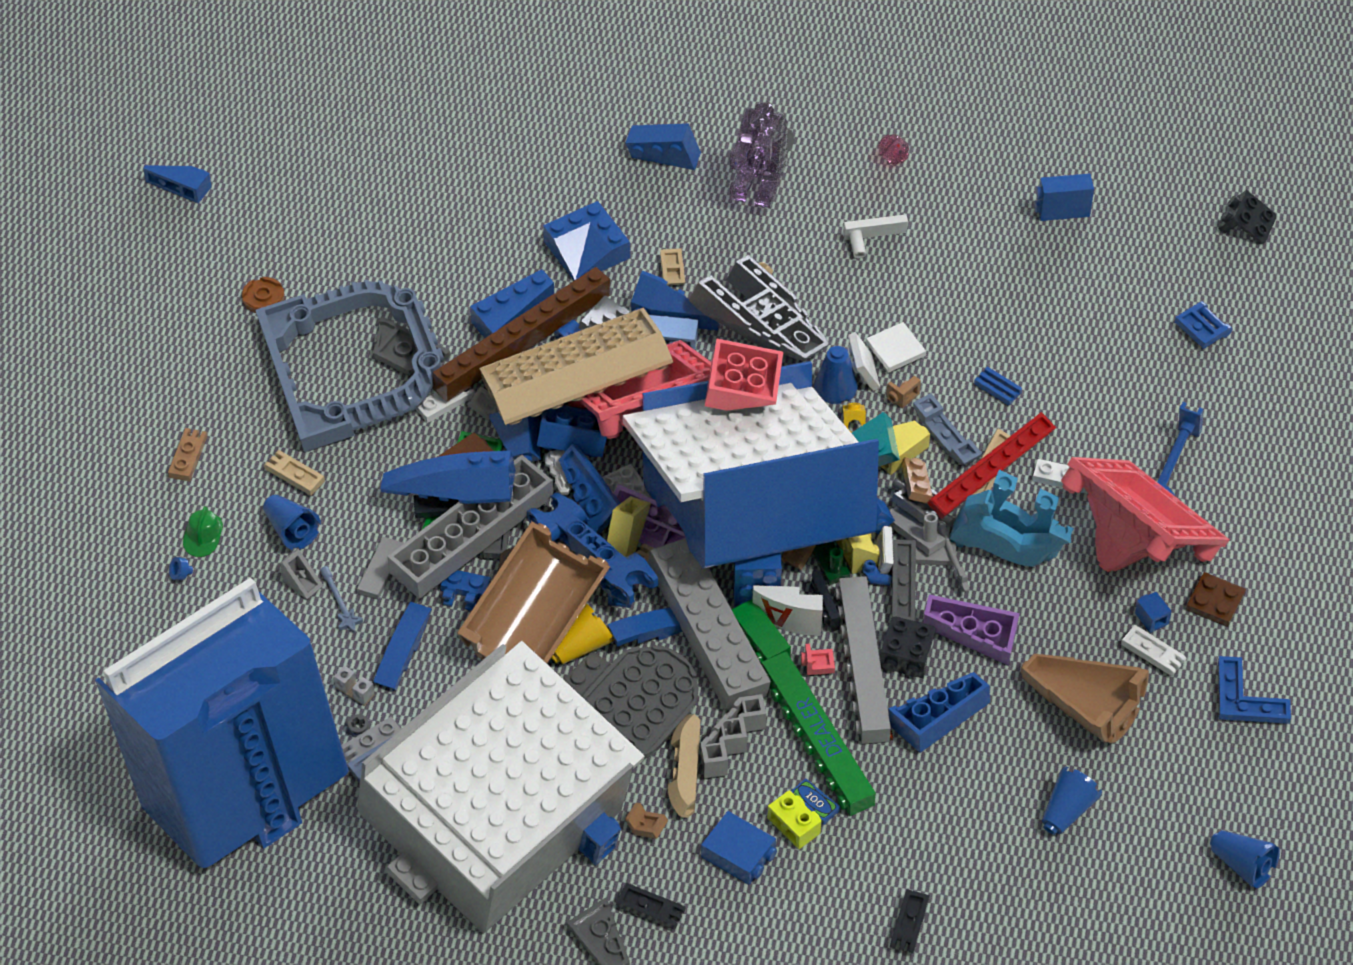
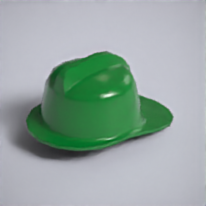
M206 506L202 510L191 514L183 538L185 551L194 557H205L215 551L223 529L221 518L208 510Z

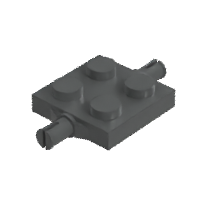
M899 478L894 479L892 486L900 491L894 493L892 501L902 510L910 513L921 523H924V516L929 513L935 514L939 520L941 519L927 503L908 499L906 484L899 480ZM931 489L932 496H935L937 492ZM949 514L941 519L948 526H952L955 522V518Z

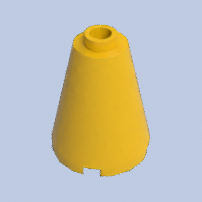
M586 604L551 657L555 663L560 662L563 665L614 641L612 634L601 618L592 615L595 611L588 604Z

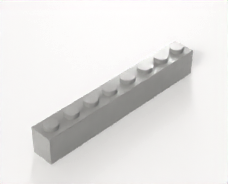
M867 577L839 578V588H835L836 602L840 601L838 613L840 620H843V625L840 626L841 638L846 639V644H843L844 658H849V663H846L847 677L852 678V682H849L850 696L855 698V701H852L853 715H857L858 721H855L856 735H860L861 744L889 742L891 728Z

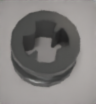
M356 714L349 718L348 731L352 737L355 738L369 730V722L366 716ZM355 724H359L362 728L355 727Z

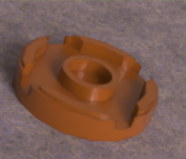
M260 277V280L254 281L253 279L244 286L242 298L245 307L251 312L256 313L257 309L284 301L285 294L279 281L270 277Z

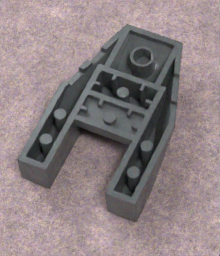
M749 255L736 261L726 279L748 300L741 302L711 275L698 282L689 299L703 314L758 346L782 351L783 355L805 361L827 348L830 344L817 325L813 326L808 320L807 316L809 314L806 310H801L795 302L796 296Z

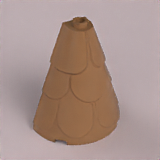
M1033 654L1021 667L1022 678L1049 703H1054L1067 716L1072 717L1087 731L1106 743L1118 741L1129 730L1139 713L1140 708L1137 705L1140 703V696L1145 697L1149 679V671L1140 667L1043 654Z

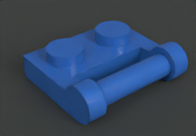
M1203 301L1175 318V323L1203 349L1220 338L1229 336L1233 330L1229 324H1224L1215 316Z

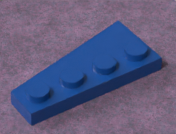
M571 444L561 456L559 462L568 484H571L573 487L575 501L580 504V507L586 514L584 522H587L588 526L600 535L611 522L613 509L620 505L621 502L579 446Z

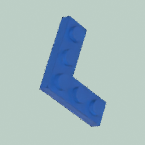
M1219 656V719L1290 724V699L1243 696L1242 657Z

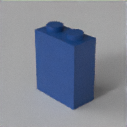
M1091 174L1041 177L1040 185L1036 187L1038 200L1034 201L1035 213H1039L1040 221L1090 217L1094 194Z
M730 811L725 813L701 844V857L748 885L751 884L754 878L758 879L761 876L764 865L767 861L771 862L777 853L775 837Z

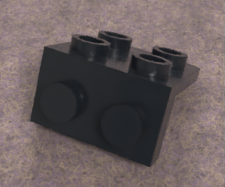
M1245 190L1238 196H1232L1227 203V210L1220 218L1222 221L1218 229L1225 234L1238 226L1259 244L1265 243L1277 215L1248 190Z
M897 616L892 617L880 651L881 668L890 672L895 671L910 677L924 679L927 658L936 628L925 623Z

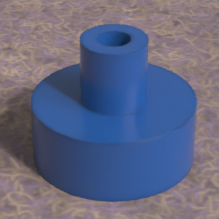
M174 557L169 566V575L173 580L183 581L187 575L193 573V567L189 566L186 558Z

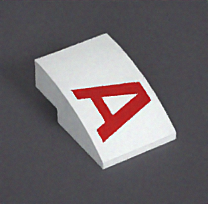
M753 586V603L764 611L776 628L798 634L821 636L823 595L799 594L800 587Z

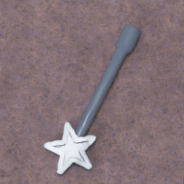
M324 566L320 569L324 580L328 582L343 613L338 614V619L341 621L338 626L339 630L349 628L353 633H356L355 625L363 623V618L354 616V609L348 612L332 579L333 575L329 567Z

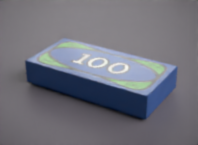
M806 778L791 790L795 796L798 795L803 799L805 806L811 812L815 811L819 815L822 825H825L840 811L838 804Z

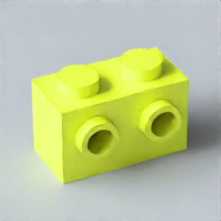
M790 790L768 805L767 818L798 849H801L821 833V819L815 811L811 812L805 806L803 799L798 795L795 796Z

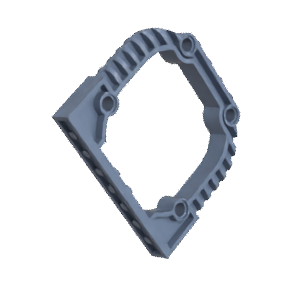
M364 280V282L359 283L351 282V285L345 287L343 285L339 286V289L333 291L331 289L327 290V293L321 295L318 293L314 294V297L308 299L303 294L256 310L304 452L355 436L353 430L365 429L368 425H377L380 421L386 419L389 421L395 416L401 417L404 413L415 410L417 405L426 400V396L433 389L432 372L442 366L441 361L444 360L441 348L436 349L435 345L438 344L435 333H430L429 331L432 326L429 317H424L423 315L426 312L423 301L417 300L416 294L412 289H399L395 285L391 286L380 280L378 282ZM368 306L389 308L395 320L407 323L417 352L412 358L414 374L404 385L390 392L346 406L340 401H332L326 406L315 405L307 401L297 404L293 393L297 391L293 378H288V375H291L287 362L283 363L279 352L286 350L298 334L310 333L314 329V323Z

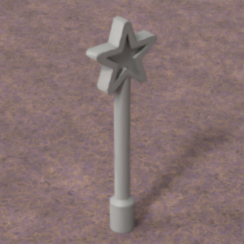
M945 524L939 525L937 529L939 534L946 539L945 544L958 575L956 578L960 585V591H970L967 582L968 575H965L964 568L960 567L949 539L947 527Z

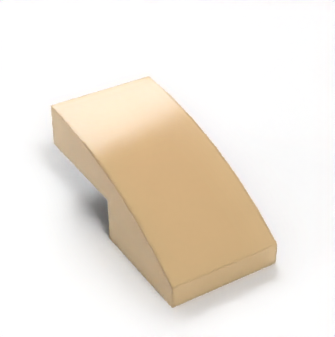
M682 249L660 250L663 279L668 281L666 285L685 284Z

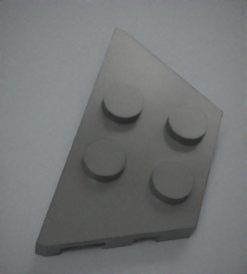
M381 316L373 352L374 358L408 376L413 375L412 358L417 350L409 329ZM439 344L435 345L436 349L441 348L444 360L451 356L449 349Z

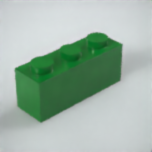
M753 599L732 609L761 665L762 661L786 651L791 657V646L764 611L753 603Z

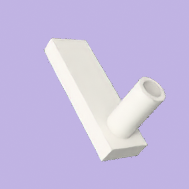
M907 215L844 222V240L851 241L855 258H863L866 256L863 238L906 233Z

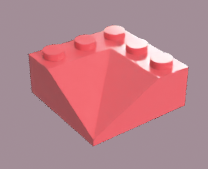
M716 339L705 406L728 411L776 405L783 352Z

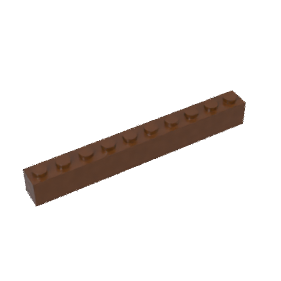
M597 267L585 273L433 371V390L448 402L482 379L481 367L526 351L595 306L604 296L609 297L610 278Z

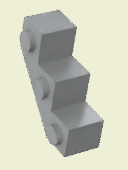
M762 694L739 697L728 714H725L715 725L713 732L701 742L700 759L704 778L728 775L727 755L747 752L746 732L766 729V710Z

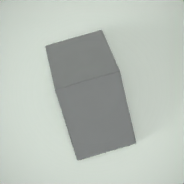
M296 549L280 562L283 582L304 599H308L324 586L299 549Z

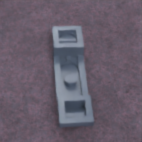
M931 393L913 402L916 413L930 435L956 462L965 466L982 456L981 451L970 438L965 440L943 414L944 408Z

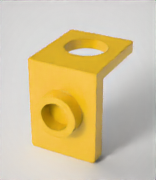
M855 402L842 405L843 424L848 430V424L852 420H858L861 426L866 424L864 405Z

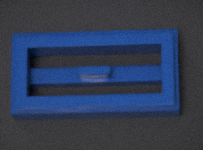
M988 366L984 372L979 374V378L976 377L974 379V385L1008 406L1022 393V387Z

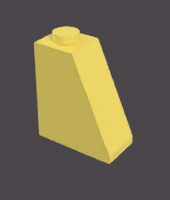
M916 421L893 426L900 460L881 466L890 475L902 467L901 464L904 457L915 458L929 447L930 433Z
M632 496L613 509L607 542L624 557H628L636 551L651 506L650 502Z

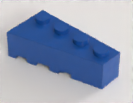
M541 269L471 305V323L486 338L553 295L554 282Z
M975 672L967 674L947 683V686L942 689L936 690L934 688L927 691V695L918 699L913 697L906 700V704L896 707L895 705L888 708L890 727L921 753L990 703V685Z

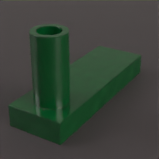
M834 541L815 546L812 554L829 586L839 583V578H850V572L843 561V550L836 547Z

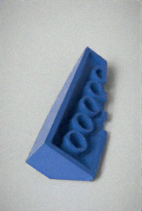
M511 450L445 455L404 465L383 473L380 490L383 493L405 496L413 493L418 494L420 498L435 496L439 497V500L442 501L457 499L459 503L464 504L511 502L516 469Z

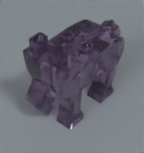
M766 101L756 104L755 108H747L743 113L735 148L730 152V169L738 170L735 180L730 184V199L746 202L754 179L761 177V187H758L755 206L771 208L772 201L776 197L780 178L788 164L787 120L784 114L774 112L773 104Z

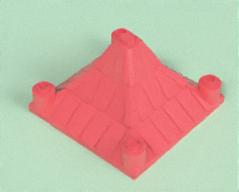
M682 340L667 344L673 359V363L668 364L667 368L662 370L654 369L643 377L627 379L622 385H611L606 387L603 392H592L585 395L581 400H571L567 403L571 407L583 409L586 407L597 416L601 435L606 436L608 439L616 438L622 432V426L625 427L623 415L643 411L642 393L708 381L711 361Z
M1072 457L1067 464L1069 469L1061 479L1062 487L1071 494L1075 492L1080 493L1083 488L1087 491V498L1097 526L1095 534L1096 556L1100 562L1099 566L1107 572L1118 571L1148 556L1156 562H1160V560L1166 561L1173 549L1183 548L1185 545H1195L1193 551L1195 552L1194 556L1202 562H1206V560L1212 561L1219 549L1225 547L1230 540L1130 460Z

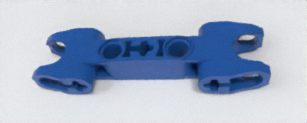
M554 493L550 496L554 511L542 512L536 508H531L527 511V519L530 523L531 521L537 525L541 523L549 528L552 541L559 538L576 554H581L587 559L590 555L595 558L600 557L608 562L610 569L601 581L600 586L611 597L630 605L635 602L631 585L642 584L653 589L658 586V577L647 561L635 552L628 557H624L610 543L584 523L586 514L572 499L560 493Z

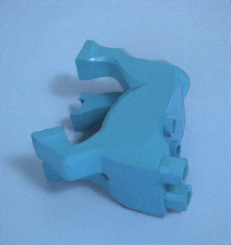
M999 470L991 490L967 497L958 512L949 539H951L950 542L956 543V546L960 548L964 545L981 548L1013 563L1034 567L1043 561L1054 559L1064 544L1072 543L1071 534L1074 528L1068 525L1066 528L1058 525L1059 521L1053 519L1059 497L1041 488L1034 506L1037 513L1032 516L1020 507L1006 501L1014 492L1018 478Z

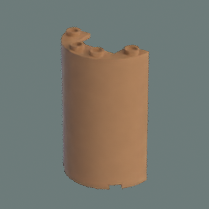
M531 521L457 632L458 637L466 647L470 645L474 647V654L481 660H484L501 644L506 645L505 654H507L518 643L523 641L548 664L609 571L610 566H608L607 561L600 557L595 558L590 555L587 559L581 554L576 555L570 552L566 545L562 543L556 544L552 541L551 532L548 527L541 523L537 525Z

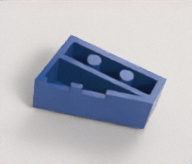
M689 123L632 125L625 142L632 158L695 170L701 154Z

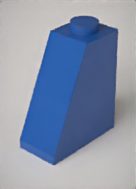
M499 412L489 414L495 430L506 450H511L514 460L521 455L531 463L541 460L540 446H537L539 415L522 418L517 424L505 425Z

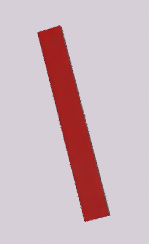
M1040 412L933 496L927 504L941 519L945 518L964 503L968 496L974 495L993 480L999 470L1004 471L1056 429V426Z

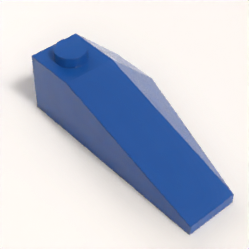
M645 271L641 272L631 301V312L644 308L648 315L698 320V329L718 331L720 323L698 310L684 295V291L681 289L675 291L666 285L668 281Z

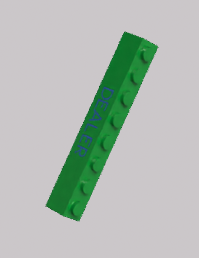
M787 651L762 661V667L770 680L769 688L771 689L770 692L773 700L779 702L784 718L790 720L796 737H800L804 742L803 746L806 753L814 758L817 771L824 774L826 784L831 792L834 791L837 795V801L841 809H845L848 815L852 816L875 806L876 792Z

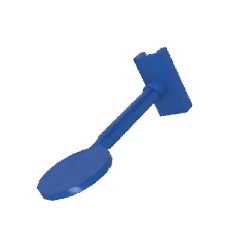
M1182 402L1179 408L1178 430L1180 433L1157 482L1174 496L1175 494L1167 486V483L1188 436L1199 437L1202 432L1204 408L1199 407L1198 411L1194 412L1186 409V402Z

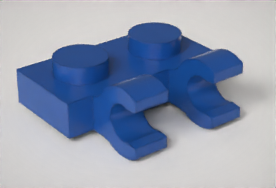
M459 570L455 571L441 583V591H444L443 598H445L443 605L452 607L456 594L466 596L465 602L467 604L465 609L472 611L478 599L481 598L491 583V577Z

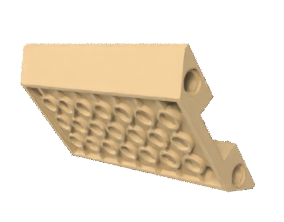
M641 308L480 368L484 385L490 397L494 398L498 412L505 425H513L519 423L522 418L538 416L549 408H560L565 402L581 400L585 395L592 392H603L606 387L611 385H622L627 379L643 377L654 369H665L669 366L668 364L673 363V359L661 331L646 310Z

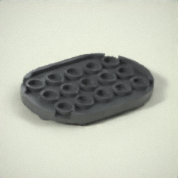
M659 645L642 648L636 646L620 654L582 697L645 756V759L657 752L674 733L678 724L693 711L697 702L699 688L695 670L681 654Z

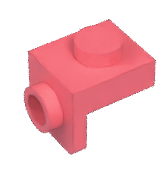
M805 644V652H801V665L806 666L807 675L835 673L833 649L811 650L810 644Z

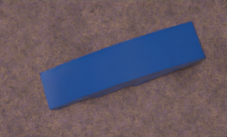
M413 602L409 603L382 658L373 681L375 684L397 690L403 672L407 671L413 652H416L432 608Z
M671 608L637 614L608 624V630L612 634L617 647L636 640L639 644L657 637L660 641L683 632Z

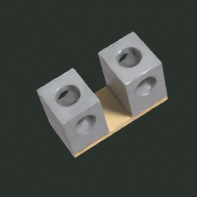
M343 666L334 676L335 688L363 706L375 695L373 683L363 677L356 683L355 672L346 666Z

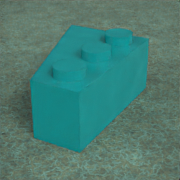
M882 412L852 432V435L858 442L873 439L879 440L878 466L900 460L892 419L885 412Z

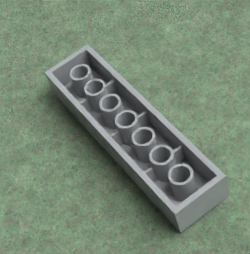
M523 455L519 456L514 460L516 471L511 502L474 504L458 502L387 556L389 573L420 599L526 518L529 509H538L551 499L553 480Z
M686 539L651 549L648 564L657 575L658 586L677 618L685 637L724 710L733 708V704L739 697L762 694L763 698L766 697L770 680L709 568H702L690 552Z

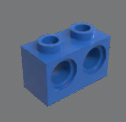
M602 813L583 831L579 851L595 866L616 848L621 831L617 820Z

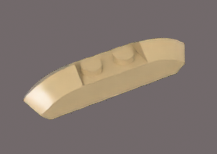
M688 714L678 724L671 740V745L675 747L674 762L679 763L678 768L673 769V782L668 784V795L675 811L680 817L685 818L695 813L701 720L695 714Z

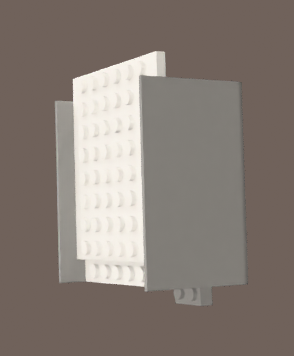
M523 641L518 643L507 654H505L506 645L501 644L362 762L357 809L362 817L400 853L387 866L386 872L419 905L438 890L482 933H486L572 856L580 847L584 829L602 813L614 818L622 811L632 770L645 757Z

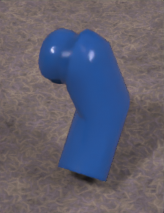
M866 560L864 562L862 571L870 583L891 586L892 575L880 574L873 560Z

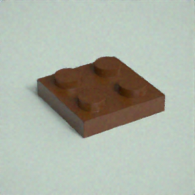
M1204 572L1187 603L1186 610L1229 627L1246 593V588Z

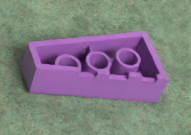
M929 594L923 623L934 626L936 633L1009 666L1020 613Z

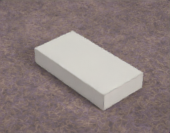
M884 526L877 537V546L880 551V557H878V570L880 574H888L893 566L892 527Z

